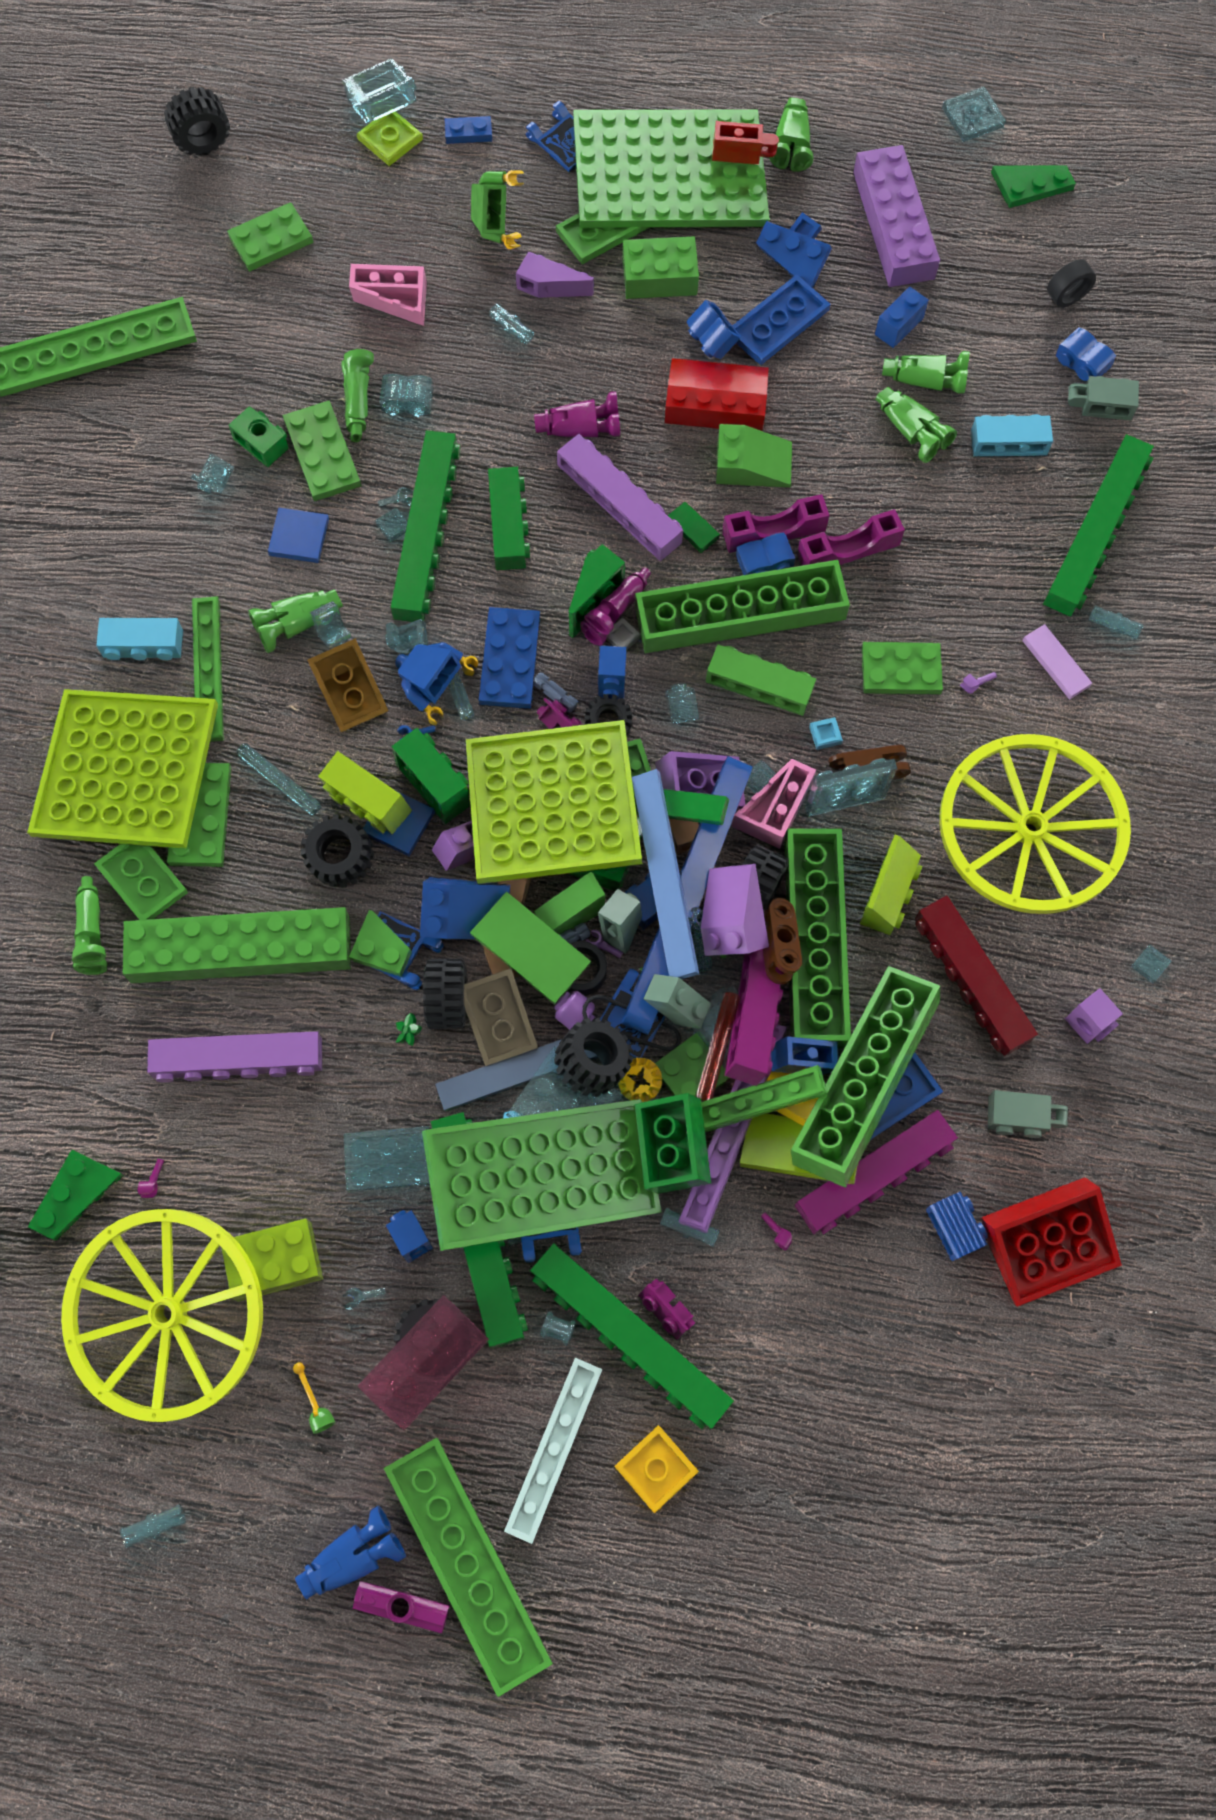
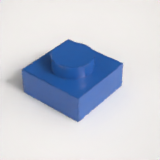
M802 212L789 230L815 239L822 230V227Z

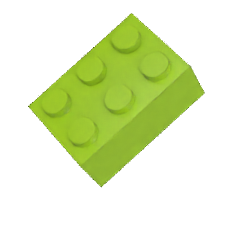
M339 751L336 752L318 776L324 783L322 788L330 794L329 796L340 805L344 803L358 818L362 820L364 818L371 823L370 825L381 834H384L385 831L393 834L412 811L400 793Z
M307 1218L233 1237L246 1252L255 1269L262 1296L323 1280L312 1223ZM221 1247L229 1289L243 1285L235 1264ZM246 1294L231 1298L237 1302L247 1300Z

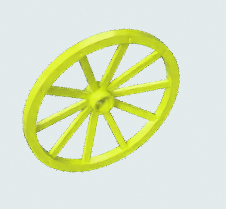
M1035 734L1013 735L981 746L965 758L957 767L944 791L940 807L939 825L941 838L946 853L956 871L983 897L1005 908L1024 913H1058L1087 903L1100 894L1117 875L1124 863L1130 844L1131 825L1129 810L1123 793L1113 776L1088 752L1067 741L1050 736ZM1032 748L1049 751L1031 811H1029L1008 750ZM999 753L1020 814L968 775L969 771L986 758ZM1057 754L1071 759L1092 775L1091 778L1045 813L1040 812ZM963 782L1015 823L952 818L954 798L960 783ZM1097 783L1102 786L1107 794L1115 814L1114 819L1048 823L1051 818ZM1026 824L1033 825L1037 831L1029 830ZM953 828L1015 832V834L969 864L959 848ZM1117 828L1116 846L1110 864L1108 865L1048 832ZM1018 842H1021L1023 845L1011 894L996 888L976 872V870ZM1044 842L1103 872L1102 876L1086 889L1071 895ZM1033 844L1061 896L1059 899L1032 900L1020 897Z
M156 1209L129 1215L116 1221L99 1233L81 1253L70 1273L62 1303L61 1323L65 1348L69 1360L84 1386L93 1396L112 1410L130 1418L149 1422L174 1421L195 1415L215 1405L228 1395L243 1378L253 1361L263 1325L262 1292L255 1269L248 1255L233 1236L208 1218L176 1209ZM161 1222L163 1294L120 1236L121 1234L146 1223ZM172 1222L193 1227L212 1238L175 1295ZM112 1242L154 1302L86 1279L93 1262L109 1243ZM221 1246L235 1264L243 1285L185 1303L183 1301L218 1247ZM82 1288L148 1311L147 1315L79 1334L78 1305ZM246 1294L248 1314L244 1341L188 1316L187 1312ZM166 1306H168L171 1310L170 1320H168L164 1315V1309ZM150 1323L152 1326L104 1383L90 1365L82 1343ZM182 1325L240 1351L229 1373L214 1389ZM161 1331L152 1407L140 1405L123 1398L112 1389ZM173 1332L205 1396L186 1405L162 1408L171 1335Z

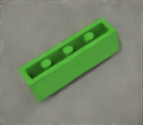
M717 645L706 675V683L804 716L816 682V678L811 677L806 672H796L788 669L781 663H770L762 660L757 655H747L737 651L734 647Z

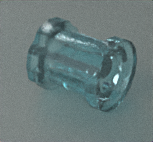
M548 1311L540 1336L552 1337L562 1341L563 1345L568 1346L576 1326V1321L571 1320L569 1322L555 1317L553 1312Z

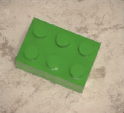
M695 236L623 240V271L626 299L697 295L699 272Z

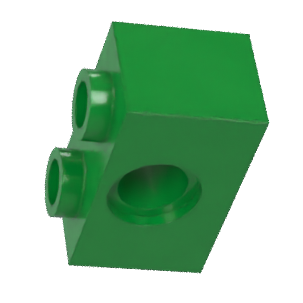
M251 406L246 408L228 425L233 439L267 468L289 449L285 431L280 426L271 424L263 412H257Z

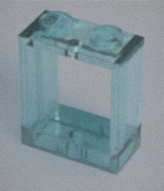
M392 58L342 80L349 103L367 124L416 102L414 94L416 85L411 76L408 77L401 65L398 66ZM395 84L394 86H392V87H390V88H388V89H386V90H383V91H381V92H379V93H377V94H374V95H372V96H370V97H367V96H369V95H371V94H373V93H376V92H378V91H380V90H382V89H384V88H387V87H389V86Z

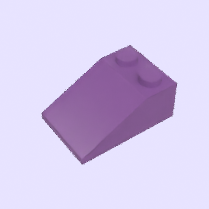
M670 751L655 762V766L660 772L663 789L711 795L727 756ZM729 756L736 760H739V757ZM744 792L737 809H742L746 805Z
M756 864L709 869L701 922L705 956L746 954L769 947Z

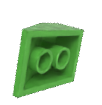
M719 425L716 484L791 488V441L746 425Z

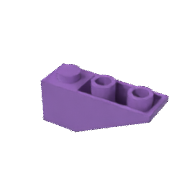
M528 252L516 272L517 289L538 298L593 296L594 277L571 269L564 264L546 259L542 255Z
M472 821L443 831L435 843L432 851L446 871L475 858Z

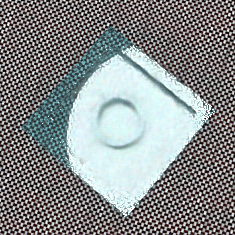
M985 87L943 101L942 109L963 142L1003 128L1005 125V118Z

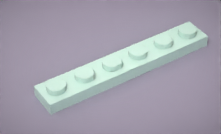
M577 1358L574 1359L504 1532L531 1544L533 1543L602 1369Z

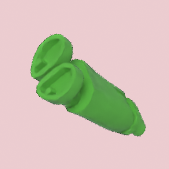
M791 97L784 107V112L775 134L779 138L777 153L774 157H769V159L777 168L785 169L790 160V145H792L793 155L790 168L793 172H800L811 167L814 155L810 150V127L806 101Z
M365 349L348 351L344 354V360L341 361L344 375L345 423L348 432H350V441L360 442L362 432L366 429L365 418L368 415L369 366L374 362V354Z
M962 351L953 363H946V355H903L900 357V360H898L899 356H896L895 359L884 358L882 376L893 377L894 381L940 391H942V388H947L958 394H964L970 351Z
M887 387L875 398L881 404V410L885 412L891 422L911 444L920 442L921 446L918 457L923 463L929 462L936 455L939 448L945 450L949 447L957 436V431L953 427L940 424L937 415L909 396L902 395L900 391L894 392L890 387Z
M335 589L326 593L321 590L272 602V608L270 609L252 608L248 610L256 632L259 633L266 652L270 653L275 650L276 638L284 633L288 640L321 622L329 615H333V611L342 608L343 605ZM276 619H277V621H278V622H275V623H273V624H268V623H270L271 621H274V620H276Z
M90 876L81 878V886L76 893L75 947L72 953L73 968L77 972L86 975H97L107 971V962L105 960L106 950L101 946L99 893L98 889L93 886V878Z

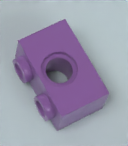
M1099 988L1080 1003L1065 1020L1084 1042L1088 1044L1094 1038L1097 1042L1101 1041L1119 1025L1116 1020L1123 1013Z

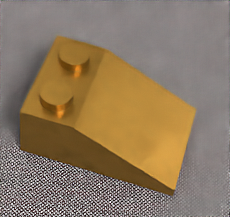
M356 639L307 660L340 732L389 711Z

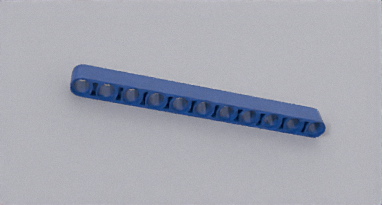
M727 756L711 794L727 796L729 799L723 825L699 824L680 872L690 928L707 887L709 869L714 868L753 768V766ZM660 925L621 1023L646 1035L649 1034L658 1010L644 1000V996L654 974L669 976Z

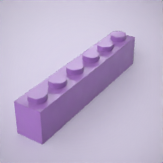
M578 434L557 451V465L659 561L663 560L682 544L683 529L680 523L668 517L658 503L654 504L641 487L637 488L630 481L625 472L619 471L613 466L610 458L599 453L589 439L585 440Z
M318 1031L148 1039L147 1073L156 1079L157 1082H172L173 1078L182 1077L187 1081L202 1080L203 1076H213V1079L217 1080L229 1079L230 1075H241L242 1078H257L258 1074L269 1073L271 1077L286 1076V1072H297L298 1075L309 1076L314 1075V1071H322V1037Z

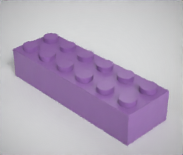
M903 145L858 152L853 174L888 286L894 287L934 280L940 258Z

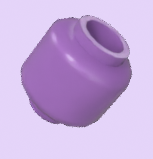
M567 991L554 1006L556 1010L555 1018L570 1030L577 1022L581 1023L584 1019L582 1010L587 998L578 991H572L571 993ZM592 1002L589 1003L586 1011L590 1021L596 1018L592 1015L595 1010V1005Z

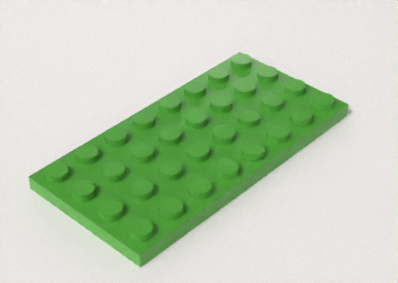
M637 1099L422 1131L440 1251L661 1213L659 1194L644 1189L635 1104L642 1103V1100Z

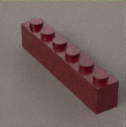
M946 895L919 910L915 917V925L921 935H926L931 943L932 953L936 958L942 960L946 966L945 972L947 976L959 986L963 1001L967 1005H971L975 1011L976 1021L982 1028H986L990 1034V1041L994 1049L998 1052L1001 1051L1005 1057L1031 1042L1038 1035L1037 1031L949 897Z

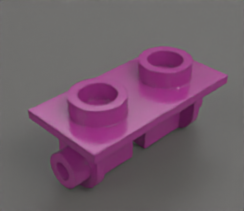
M544 698L543 700L548 705L546 707L541 706L537 710L538 719L549 729L556 728L558 724L561 726L560 728L583 725L577 718L573 717L571 719L565 714L567 708L557 699L553 702Z
M656 1278L638 1295L644 1307L648 1311L653 1312L661 1322L663 1329L676 1340L695 1324L692 1319L694 1316L681 1301L674 1307L670 1305V1302L676 1296L664 1281L660 1282Z

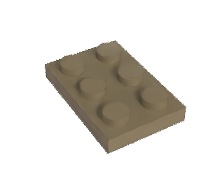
M511 968L464 984V1006L485 1066L538 1048Z

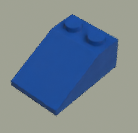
M429 877L423 881L420 936L442 939H475L470 932L506 892L510 894L511 885L499 883L478 884L477 881Z

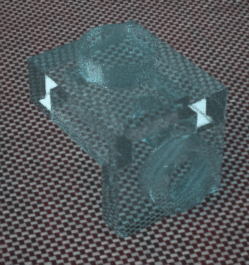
M210 453L200 474L193 473L191 478L198 482L196 487L210 494L211 491L222 493L235 467Z
M333 601L310 612L318 637L329 648L338 646L351 638L350 631L343 625L338 606Z
M419 619L400 627L392 622L386 624V643L399 654L410 653L418 644L428 646L426 623L423 620Z
M686 683L671 685V690H667L665 693L669 701L672 723L678 724L699 720L694 688L691 686L687 687Z

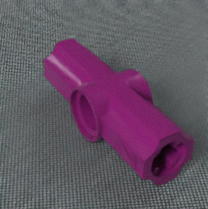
M360 1581L353 1604V1609L388 1618L396 1623H406L441 1634L443 1633L450 1605L418 1597L408 1592H400L365 1581ZM397 1598H403L408 1602L409 1611L407 1615L400 1616L394 1611V1602Z

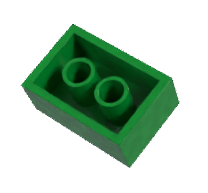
M416 728L391 746L397 768L428 805L435 810V813L444 824H447L471 806L469 800L470 791L467 788L469 783L460 771L456 773L451 768L452 763L444 752L439 754L434 748L436 744L428 733L423 735Z
M685 1093L635 1104L644 1189L659 1194L711 1184L701 1099Z

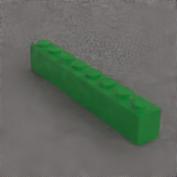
M430 430L425 432L390 607L393 620L424 624L425 614H430L431 599L428 598L430 591L434 592L435 576H433L434 569L439 568L440 554H437L438 547H442L444 542L442 525H447L448 509H446V505L451 503L452 500L450 484L451 481H455L457 467L454 466L455 459L459 460L461 445L457 444L456 434Z
M1128 434L1125 435L1043 605L1070 617L1076 608L1081 610L1087 598V595H1084L1083 592L1085 588L1091 589L1097 577L1093 572L1095 568L1100 570L1107 556L1102 553L1105 548H1111L1116 538V535L1112 534L1114 528L1120 529L1126 517L1122 514L1123 509L1129 510L1135 498L1131 493L1133 489L1138 491L1144 479V476L1140 474L1142 470L1147 471L1154 457L1150 456L1153 445Z
M464 1112L430 1121L432 1129L469 1124L472 1123V1119L466 1120ZM504 1240L463 1247L490 1349L524 1340L523 1332L528 1331L524 1313L518 1315L515 1304L521 1302L517 1286H510L508 1275L513 1274L509 1257L503 1258L500 1249L501 1246L505 1245Z
M554 1243L530 1270L531 1274L535 1276L532 1279L535 1285L544 1292L547 1288L556 1295L553 1300L565 1311L569 1308L578 1314L576 1320L589 1331L593 1327L601 1334L598 1338L600 1342L610 1350L616 1347L623 1354L620 1359L633 1370L636 1367L640 1368L646 1374L643 1379L655 1390L659 1386L668 1393L666 1399L678 1410L683 1406L691 1413L689 1420L701 1430L705 1426L711 1430L734 1402L729 1395Z

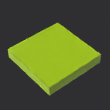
M390 107L359 131L357 139L390 166L421 142L423 134Z

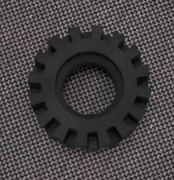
M603 694V699L597 696L595 697V702L590 701L589 708L586 707L585 725L599 723L598 718L601 714L611 712L617 715L619 721L624 720L626 735H629L630 728H632V711H630L628 703L625 705V700L622 697L618 701L617 695L613 694L612 699H610L608 694Z

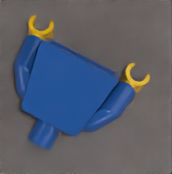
M444 642L428 646L418 644L408 656L400 654L395 661L398 675L402 679L401 686L407 698L421 712L424 710L427 713L428 721L432 725H437V722L431 715L438 713L443 718V711L439 707H431L429 705L430 702L433 704L437 702L462 665L464 674L468 676H473L475 672L473 668L467 666L468 664L478 667V660L475 656L465 658L462 652Z

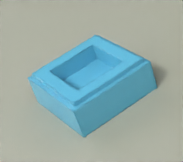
M835 717L810 723L809 728L816 750L842 744L843 739Z

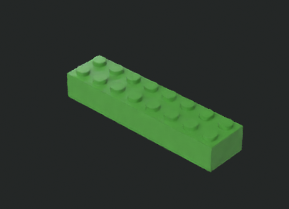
M838 560L635 593V611L644 653L846 620L850 607Z
M787 829L784 839L785 858L788 859V867L785 872L786 900L795 909L802 955V965L797 972L793 973L789 981L790 1036L836 1041L837 1049H845L851 1037L842 829Z
M346 907L124 921L123 975L130 983L351 969V959L349 958L351 953L350 917Z
M887 967L825 1085L828 1094L818 1098L791 1149L792 1164L846 1188L940 1003V985L896 968Z

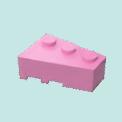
M351 264L349 288L353 301L424 326L427 280L423 266Z
M791 759L769 780L768 784L759 793H756L741 810L739 809L735 813L731 827L780 849L787 829H790L811 787L816 769Z

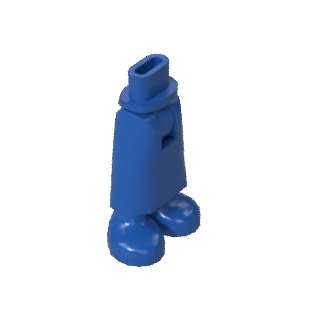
M380 1506L371 1509L368 1523L360 1530L357 1525H354L328 1545L311 1562V1565H306V1571L295 1577L296 1583L305 1599L312 1597L316 1593L322 1595L326 1591L342 1587L379 1569L377 1562L379 1559L389 1558L399 1562L406 1558L405 1550L394 1533L388 1534L374 1546L370 1547L368 1543L370 1540L391 1530L390 1521Z

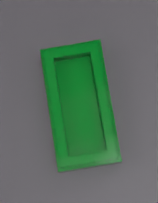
M683 502L667 515L672 520L675 519L680 523L683 529V537L700 553L719 539L720 534L686 502Z

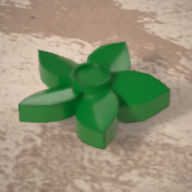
M409 1013L404 1022H396V1027L401 1033L395 1043H403L406 1040L410 1046L414 1045V1035L419 1034L422 1027L416 1024V1017L413 1013Z

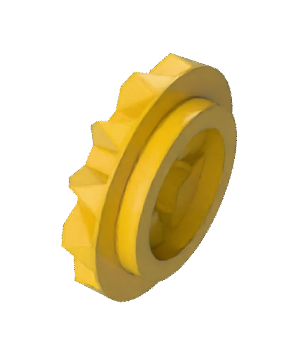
M636 1057L630 1064L629 1071L620 1080L618 1085L621 1094L627 1099H641L642 1102H647L659 1093L662 1086V1074L659 1067L653 1061ZM644 1069L643 1078L650 1083V1086L640 1084L636 1088V1082L629 1076H638Z

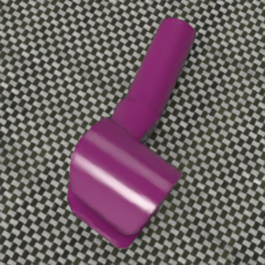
M157 1159L149 1181L139 1182L138 1194L141 1198H153L157 1195V1180L164 1160Z
M766 1212L763 1213L761 1218L778 1234L773 1242L781 1249L787 1250L792 1243L791 1233L777 1225Z

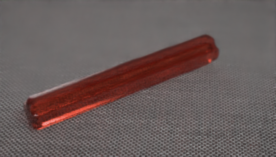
M725 992L696 1094V1097L703 1101L712 1099L740 1000V996L736 993Z

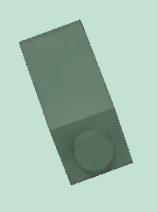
M617 889L600 909L598 916L603 941L626 954L642 918L640 901L635 895L631 893L626 894Z

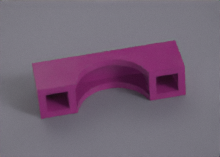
M823 494L798 499L787 510L772 516H755L749 510L724 516L722 533L728 552L733 553L736 552L738 546L744 543L762 540L778 533H785L787 539L790 540L826 532L830 515Z
M893 509L871 516L864 525L845 535L833 537L826 535L825 532L802 538L800 539L797 556L802 566L838 560L839 565L900 546L905 529L896 510Z

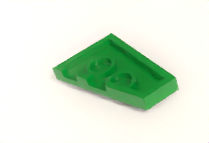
M1067 165L993 166L991 174L1009 208L1072 191L1076 185Z
M71 1150L29 1223L28 1228L56 1241L82 1216V1213L92 1203L97 1202L104 1195V1192L114 1182L117 1183L124 1175L83 1154Z

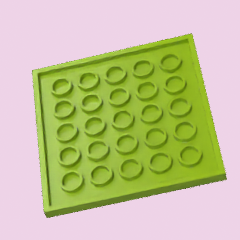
M64 689L27 833L31 837L186 849L217 713L218 703L216 699Z
M624 720L466 739L475 869L478 884L642 864Z

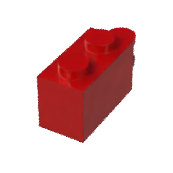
M716 121L712 161L759 165L760 157H774L776 155L779 138L775 134L763 133V124Z

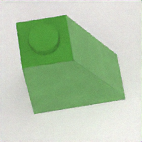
M590 872L536 909L534 915L557 934H561L598 916V912L605 905V893L593 873Z

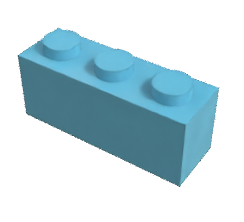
M1034 414L1031 416L983 415L975 417L971 428L973 456L1047 455L1053 443L1050 416Z
M99 618L96 646L103 658L110 660H119L120 658H133L135 660L159 658L161 660H171L172 658H181L183 629L178 618Z

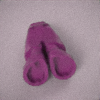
M616 391L609 392L605 403L600 406H596L595 400L591 399L550 409L549 413L548 409H546L545 413L534 414L536 433L547 432V436L575 437L580 434L582 437H598L599 432L608 433L613 437H621Z
M644 567L640 572H634L629 575L596 608L590 610L585 615L580 626L584 636L591 643L601 646L606 641L607 635L613 630L616 621L635 602V593L642 592L646 588L647 580L651 575L648 568Z

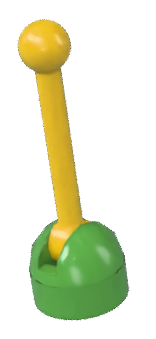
M298 1362L294 1364L293 1371L299 1375L312 1405L313 1412L310 1415L309 1422L313 1433L317 1434L329 1429L336 1422L328 1409L319 1408L304 1374L305 1366L303 1363Z

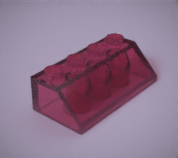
M443 1295L357 1387L405 1431L489 1339Z

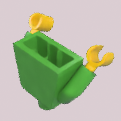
M511 170L508 173L505 171H487L479 179V184H472L471 220L484 239L500 244L504 242L505 247L510 250L520 247L521 245L516 244L514 240L522 237L519 232L505 235V184L507 183L509 186H522L524 183L517 182V174H524V172L521 170Z

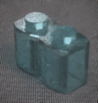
M400 374L383 375L379 400L382 411L390 415L407 412L417 417L431 414L434 391L432 378L422 375L408 377Z

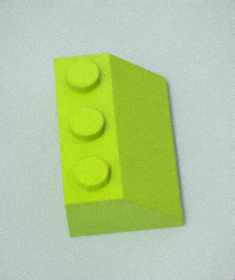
M894 835L886 852L860 921L861 925L887 935H891L894 927L900 928L905 915L900 912L903 903L909 904L914 891L909 888L911 881H917L922 870V866L918 865L921 855L898 835Z

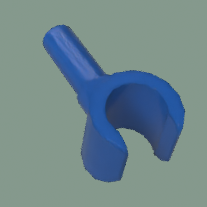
M406 725L400 726L397 729L400 735L413 731ZM434 725L419 729L423 735L436 731Z

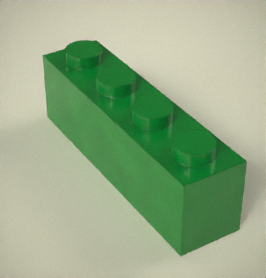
M518 467L489 468L488 477L496 570L526 568L525 558H530L529 543H524V536H529L527 520L522 521V514H527L526 498L520 497V492H525L524 476L519 477Z

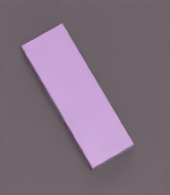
M1045 624L1023 638L1024 644L1069 700L1091 686L1092 682Z

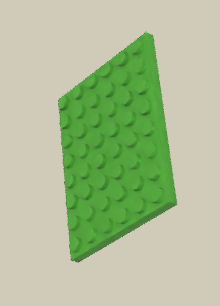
M758 109L573 110L580 228L764 227L766 221L769 222L770 218L763 157H760L759 165L712 161L715 122L759 124Z

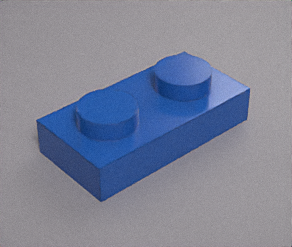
M491 116L444 118L446 144L493 142Z

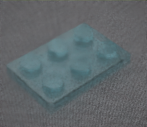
M430 1127L344 1133L346 1191L354 1192L430 1185L422 1131L430 1129Z

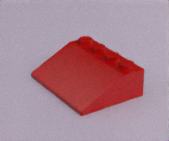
M672 358L664 423L719 429L720 424L746 425L763 431L769 368Z
M1085 1177L981 1217L982 1224L988 1235V1244L1016 1307L1122 1266L1101 1189Z

